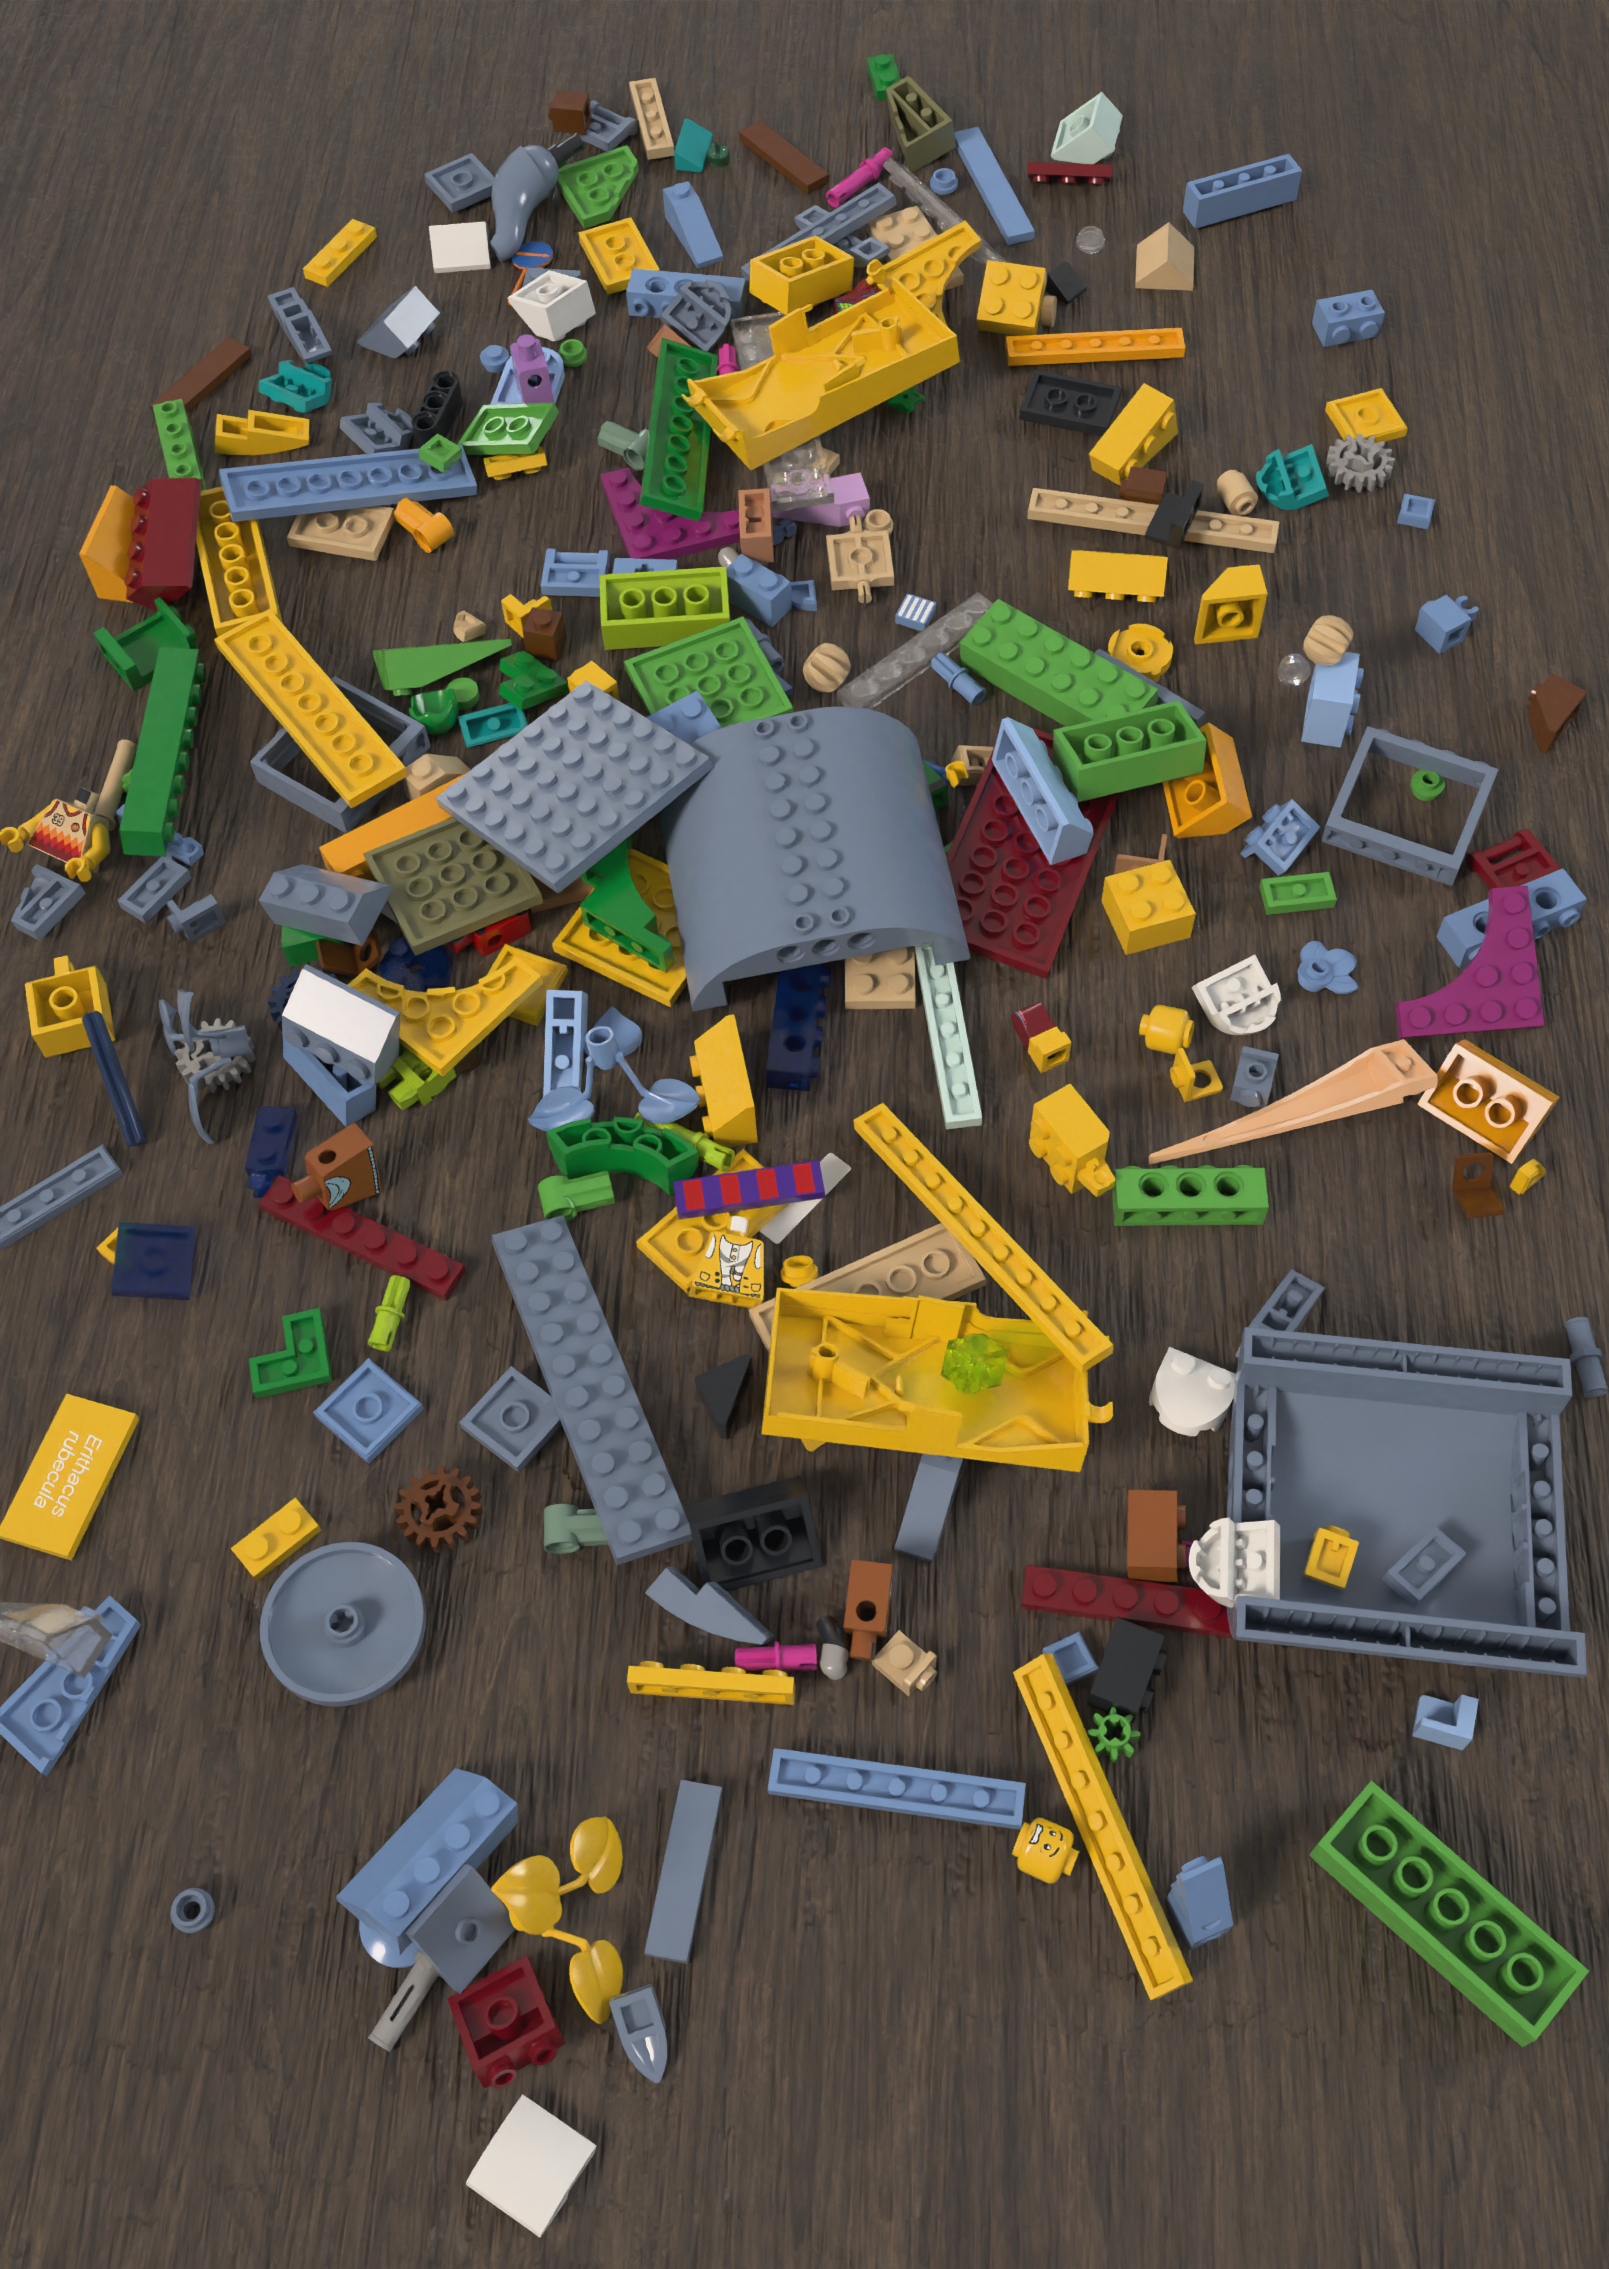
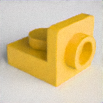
M1327 1525L1325 1529L1319 1527L1313 1533L1311 1539L1313 1543L1302 1576L1342 1591L1345 1589L1359 1542L1350 1539V1533L1344 1529Z

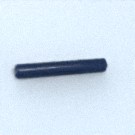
M99 1011L87 1013L82 1016V1022L126 1144L130 1147L141 1145L147 1141V1137L103 1015Z

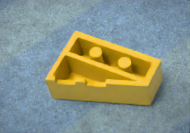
M1144 383L1089 453L1092 470L1121 486L1122 478L1128 479L1130 467L1142 468L1178 434L1174 399Z

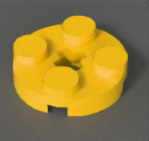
M1148 624L1129 625V630L1120 633L1119 629L1111 636L1107 653L1154 682H1157L1160 676L1170 667L1173 645L1171 641L1168 643L1164 638L1165 633L1159 628ZM1138 649L1144 650V655H1136L1134 653H1137Z

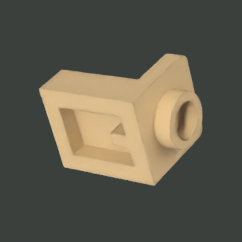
M900 1630L897 1631L875 1656L874 1661H872V1665L908 1697L917 1688L920 1691L925 1690L937 1675V1671L934 1670L937 1656L932 1651L926 1654Z

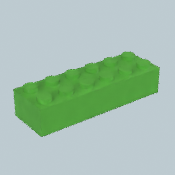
M1000 599L994 602L959 642L962 667L967 668L969 671L1065 727L1157 706V688Z
M1372 1780L1309 1854L1313 1860L1522 2048L1537 2040L1589 1972L1586 1967Z

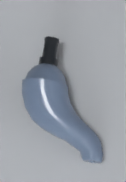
M576 132L557 146L553 144L547 149L540 145L519 146L499 167L492 186L491 200L496 227L495 235L490 241V246L501 263L510 259L520 249L524 240L528 219L539 203L550 196L549 192L555 187L558 180L559 169L566 165L565 161L585 150L584 143Z

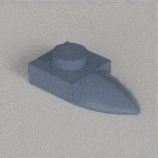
M650 1983L611 1997L609 2004L628 2058L646 2078L654 2083H658L661 2081L667 2061L666 2024L653 1984Z

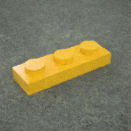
M352 219L303 268L305 278L329 287L377 238L375 227Z

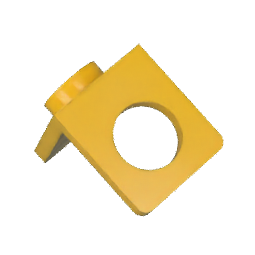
M1177 1049L1173 1067L1170 1068V1076L1174 1086L1179 1088L1184 1102L1222 1092L1223 1085L1210 1060L1191 1065L1184 1049ZM1195 1073H1205L1209 1076L1211 1083L1205 1088L1195 1087Z

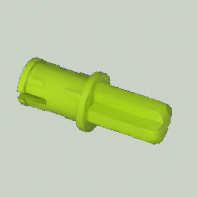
M398 1275L390 1277L382 1305L377 1306L375 1309L377 1316L367 1342L374 1349L391 1351L399 1322L405 1318L402 1309L410 1288L409 1279Z

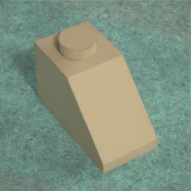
M425 754L406 767L408 776L402 779L406 796L412 801L471 771V769L458 757Z

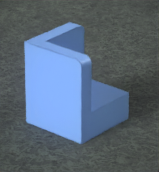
M1422 1695L1418 1700L1412 1736L1463 1750L1473 1738L1479 1699L1461 1695L1455 1703Z

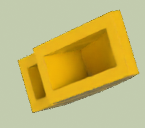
M248 410V419L217 414L214 453L228 455L274 454L297 449L309 444V419Z

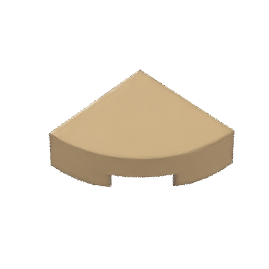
M464 610L456 615L453 631L462 642L485 634L486 624Z

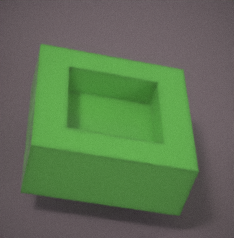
M436 434L419 449V459L443 473L462 457V447L439 434Z

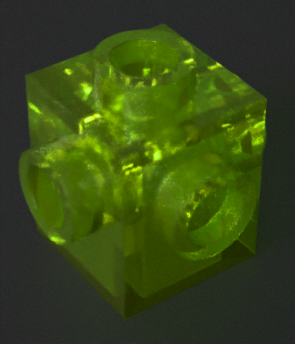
M984 1333L968 1334L966 1337L948 1340L941 1376L954 1384L957 1390L968 1394L1001 1386L1009 1351Z

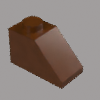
M1553 673L1544 684L1538 682L1528 698L1532 704L1527 716L1539 750L1544 754H1547L1579 713L1587 691Z

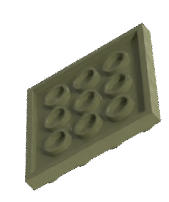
M455 817L363 853L375 881L392 887L393 890L386 902L415 956L543 903L542 894L528 871L464 826Z

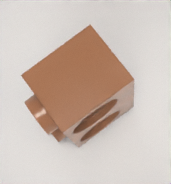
M770 488L738 490L741 552L746 557L759 563L774 562Z

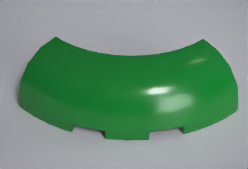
M614 1117V1121L591 1123V1118L558 1126L546 1132L549 1148L561 1173L568 1177L569 1180L608 1171V1173H625L644 1178L656 1184L671 1196L675 1193L673 1181L690 1179L698 1164L699 1152L688 1141L667 1128L660 1131L645 1126L644 1121L639 1119Z

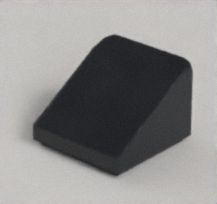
M1067 261L1061 263L1047 275L1046 292L1056 296V298L1067 305L1087 290L1085 283Z

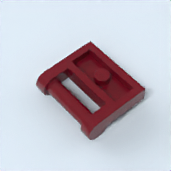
M1527 828L1515 832L1514 837L1483 851L1474 850L1465 856L1468 868L1472 872H1477L1490 890L1492 888L1521 886L1561 869L1534 834ZM1516 850L1524 851L1497 864L1492 865L1490 863Z

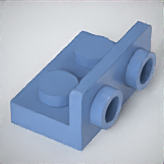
M1293 799L1282 806L1278 804L1273 805L1263 815L1262 819L1265 823L1261 827L1257 826L1247 835L1244 841L1248 844L1240 853L1244 858L1255 853L1278 876L1286 872L1320 828Z

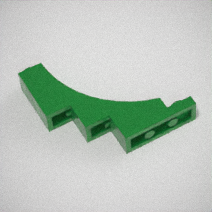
M636 830L581 875L583 882L595 888L580 904L583 922L585 926L667 973L675 964L672 944L664 935L658 933L655 914L643 901L630 875V853Z

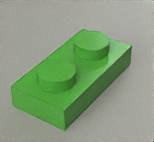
M1329 872L1261 879L1259 886L1266 915L1335 908L1337 901Z

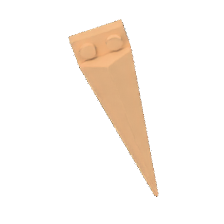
M1404 1039L1373 1047L1322 1078L1258 1111L1208 1133L1150 1154L1149 1164L1164 1162L1401 1104L1405 1096L1417 1095L1423 1091L1437 1088L1438 1075Z

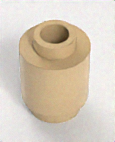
M1228 470L1218 478L1217 492L1232 515H1246L1254 509L1258 496L1243 473L1237 470Z

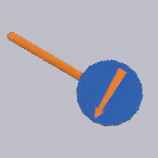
M528 242L522 244L520 249L511 257L514 266L523 270L512 294L521 289L527 267L543 268L553 259L551 246L543 242Z

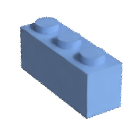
M283 1039V1058L345 1127L376 1111V1085L374 1086L364 1080H358L347 1071L333 1064L325 1063L316 1055L301 1047H294L287 1040Z

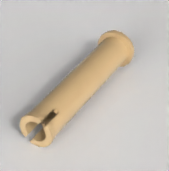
M120 740L118 742L95 812H93L109 820V831L113 830L116 825L114 818L124 792L122 778L131 770L138 746L129 740Z

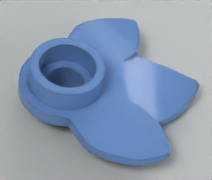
M1311 941L1303 947L1300 952L1302 963L1298 967L1297 973L1298 982L1304 989L1311 992H1319L1327 988L1337 994H1349L1359 988L1357 983L1349 976L1357 962L1353 954L1344 949L1328 951L1320 941Z

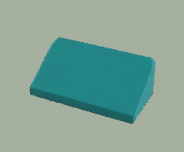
M687 118L684 119L674 151L675 169L701 173L703 172L711 146L713 133Z
M511 703L458 716L467 749L516 736L528 725L524 710L521 711Z

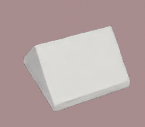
M486 222L429 226L435 273L491 269L490 229Z

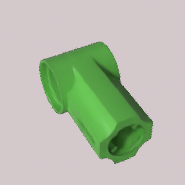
M608 1171L570 1180L565 1176H551L538 1184V1192L545 1220L563 1215L565 1222H568L575 1218L577 1212L615 1203Z

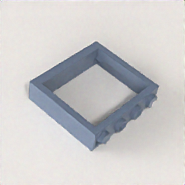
M336 676L331 679L366 721L397 737L389 748L405 767L419 759L431 747L425 725ZM281 728L275 737L262 750H259L258 754L250 761L258 783L345 833L350 832L395 785H391L352 809L342 797L336 803L331 802L280 772L301 751L299 745L284 728Z
M1367 726L1325 825L1321 842L1453 886L1499 769L1491 767L1482 761H1472L1457 756L1452 751L1439 750L1424 745L1418 740H1408L1393 735L1385 729H1375ZM1369 752L1425 771H1433L1440 776L1479 788L1453 855L1342 818Z

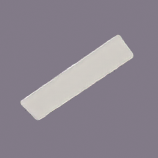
M833 1153L827 1154L820 1162L825 1196L851 1170L849 1165ZM822 1199L790 1203L767 1223L760 1232L774 1243H780Z

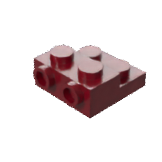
M527 1955L467 1987L461 1994L456 1993L447 1998L473 2072L484 2089L491 2085L494 2088L508 2086L516 2079V2071L531 2063L534 2065H544L551 2062L558 2053L557 2049L566 2044L552 2008L546 2000L533 1965Z

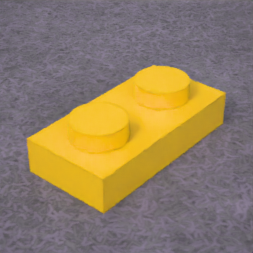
M542 446L538 447L534 454H506L483 458L487 476H494L496 480L509 478L512 476V472L522 470L526 474L535 473L541 470V466L547 465Z
M294 1498L234 1545L231 1550L258 1582L322 1530L300 1502Z

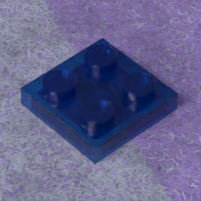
M119 1222L111 1289L112 1296L190 1300L196 1227Z

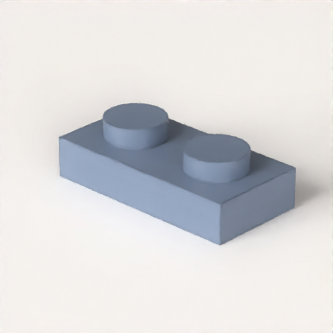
M161 856L117 901L121 909L147 924L192 877L188 869L168 857Z
M1434 1526L1387 1571L1382 1581L1415 1608L1463 1560L1467 1553Z

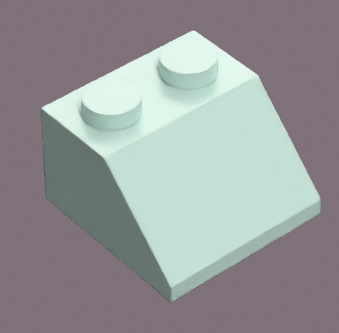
M1103 92L1099 93L1060 121L1051 157L1058 161L1081 164H1095L1101 159H1107L1115 150V143L1120 132L1119 128L1123 115Z

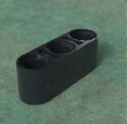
M444 370L434 375L412 417L411 424L418 449L436 434L446 438L463 405L459 378L453 371Z

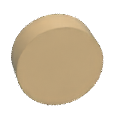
M1045 295L1043 297L1040 314L1042 326H1054L1057 310L1056 296Z

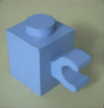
M1446 594L1435 601H1428L1419 610L1415 631L1438 654L1465 640L1470 622L1476 618L1479 610L1477 606L1472 609H1464L1468 600L1467 596H1460L1454 602Z

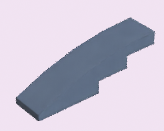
M294 287L267 296L269 305L282 329L305 364L333 354L311 309L308 310L305 302L299 297Z

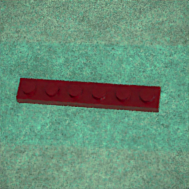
M281 1175L277 1177L258 1203L262 1211L392 1275L405 1277L410 1280V1284L445 1301L448 1300L466 1272L463 1264L346 1207L333 1211L327 1210L317 1196L304 1203H300L291 1188L293 1181Z
M1026 1565L1021 1609L1116 1622L1117 1618L1139 1626L1233 1639L1229 1629L1227 1606L1213 1600L1202 1589Z

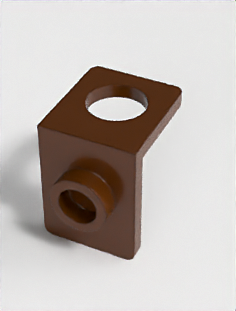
M375 930L370 931L363 946L356 944L352 948L319 939L316 942L322 969L356 978L366 968L370 970L382 958L378 934ZM368 944H371V955L367 961H364L365 948Z
M1490 1152L1464 1154L1455 1157L1452 1192L1468 1218L1504 1214V1207L1491 1187L1494 1157ZM1480 1163L1483 1165V1171L1478 1177L1468 1179L1463 1176V1171L1469 1164Z

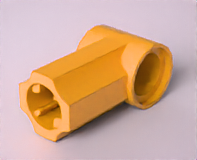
M404 498L398 502L397 508L393 512L395 520L414 535L419 546L427 553H431L454 536V529L451 523L442 513L437 512L433 515L417 501Z

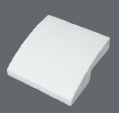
M522 2094L467 2179L466 2185L541 2238L567 2200L569 2190L595 2154L596 2145Z

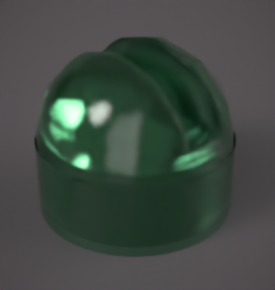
M714 142L710 145L708 149L709 164L718 168L729 164L730 153L724 143L717 144V142Z

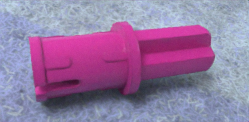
M723 344V347L719 349L717 376L740 371L736 363V349L734 346Z
M776 1641L774 1642V1647H744L735 1650V1667L746 1671H816L817 1669L815 1643L779 1645V1642Z

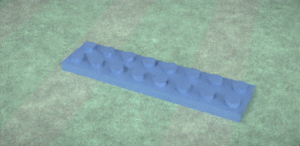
M458 444V446L462 447V457L444 473L420 460L419 449L219 469L221 485L233 522L398 504L404 498H408L411 501H426L477 495V484L462 444Z

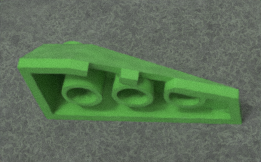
M511 639L462 642L459 644H438L427 647L373 650V657L383 690H393V696L413 694L412 688L423 687L511 646L512 643Z

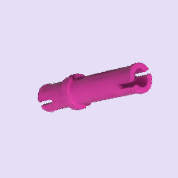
M884 147L872 158L864 159L858 169L826 192V198L833 195L827 200L832 207L837 208L869 181L874 182L878 179L879 174L894 163V157L887 160L893 155L891 150Z

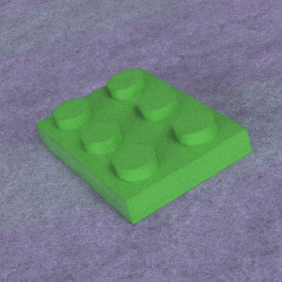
M555 403L483 405L458 444H462L466 455L534 454L545 434L551 428L559 411Z

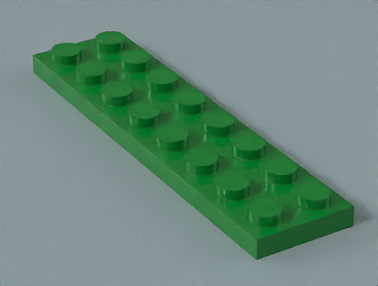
M662 338L658 350L640 505L699 522L703 511L711 426L681 395L684 394L686 397H691L687 383L688 379L695 381L716 376L718 355Z

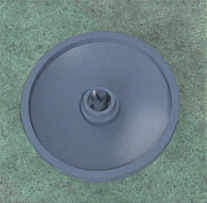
M340 1542L320 1547L292 1563L277 1579L266 1598L260 1619V1641L265 1660L277 1679L289 1691L306 1701L323 1706H348L365 1702L385 1692L398 1682L416 1659L426 1629L424 1598L419 1585L406 1565L396 1556L380 1547L360 1542Z

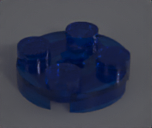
M397 938L390 943L389 950L383 956L380 972L383 979L403 985L406 990L427 992V989L445 988L450 981L452 968L443 945L415 956L408 941L404 938ZM414 965L424 967V969H418L417 974H411L409 968Z

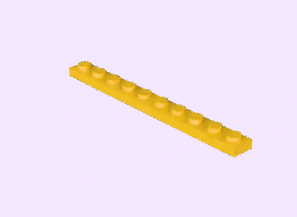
M884 1103L879 1104L853 1120L854 1129L1081 1373L1113 1353V1344Z

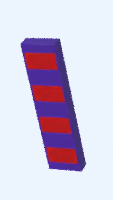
M819 1160L673 1181L679 1220L825 1198Z

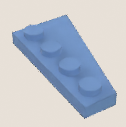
M110 1595L0 1707V1734L45 1777L49 1775L141 1626Z

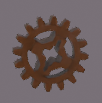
M439 1465L437 1474L431 1475L426 1467L423 1469L424 1478L421 1480L413 1476L409 1478L412 1485L410 1490H399V1494L405 1502L395 1504L397 1513L402 1515L396 1521L401 1530L406 1529L403 1534L409 1543L417 1539L416 1544L420 1550L423 1551L430 1543L434 1552L440 1553L442 1544L447 1543L453 1551L456 1549L455 1540L459 1537L466 1542L470 1540L466 1532L468 1528H479L480 1525L474 1516L483 1514L482 1505L477 1502L482 1497L478 1488H473L474 1482L470 1476H466L461 1480L462 1474L459 1468L455 1467L449 1475L446 1473L444 1466ZM458 1492L464 1497V1509L457 1503L459 1499L457 1496ZM414 1509L422 1514L419 1519L421 1522L420 1526L415 1522Z

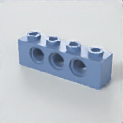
M632 269L626 290L628 313L630 316L660 318L663 311L679 294V288L691 280L692 282H705L708 279L719 284L729 296L731 307L729 324L742 325L747 304L746 278Z
M1563 868L1521 885L1528 886L1534 940L1543 937L1552 929L1560 926L1568 927L1574 924L1580 918L1581 910L1587 900ZM1489 899L1443 918L1436 937L1458 968L1468 965L1472 958L1476 956L1483 943L1488 919Z

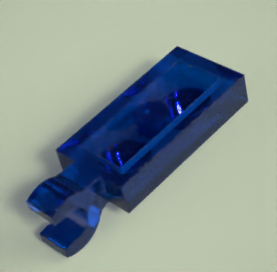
M258 1107L245 1164V1170L250 1175L248 1187L249 1189H254V1198L264 1197L271 1187L273 1176L278 1177L281 1175L284 1177L297 1118L294 1108Z

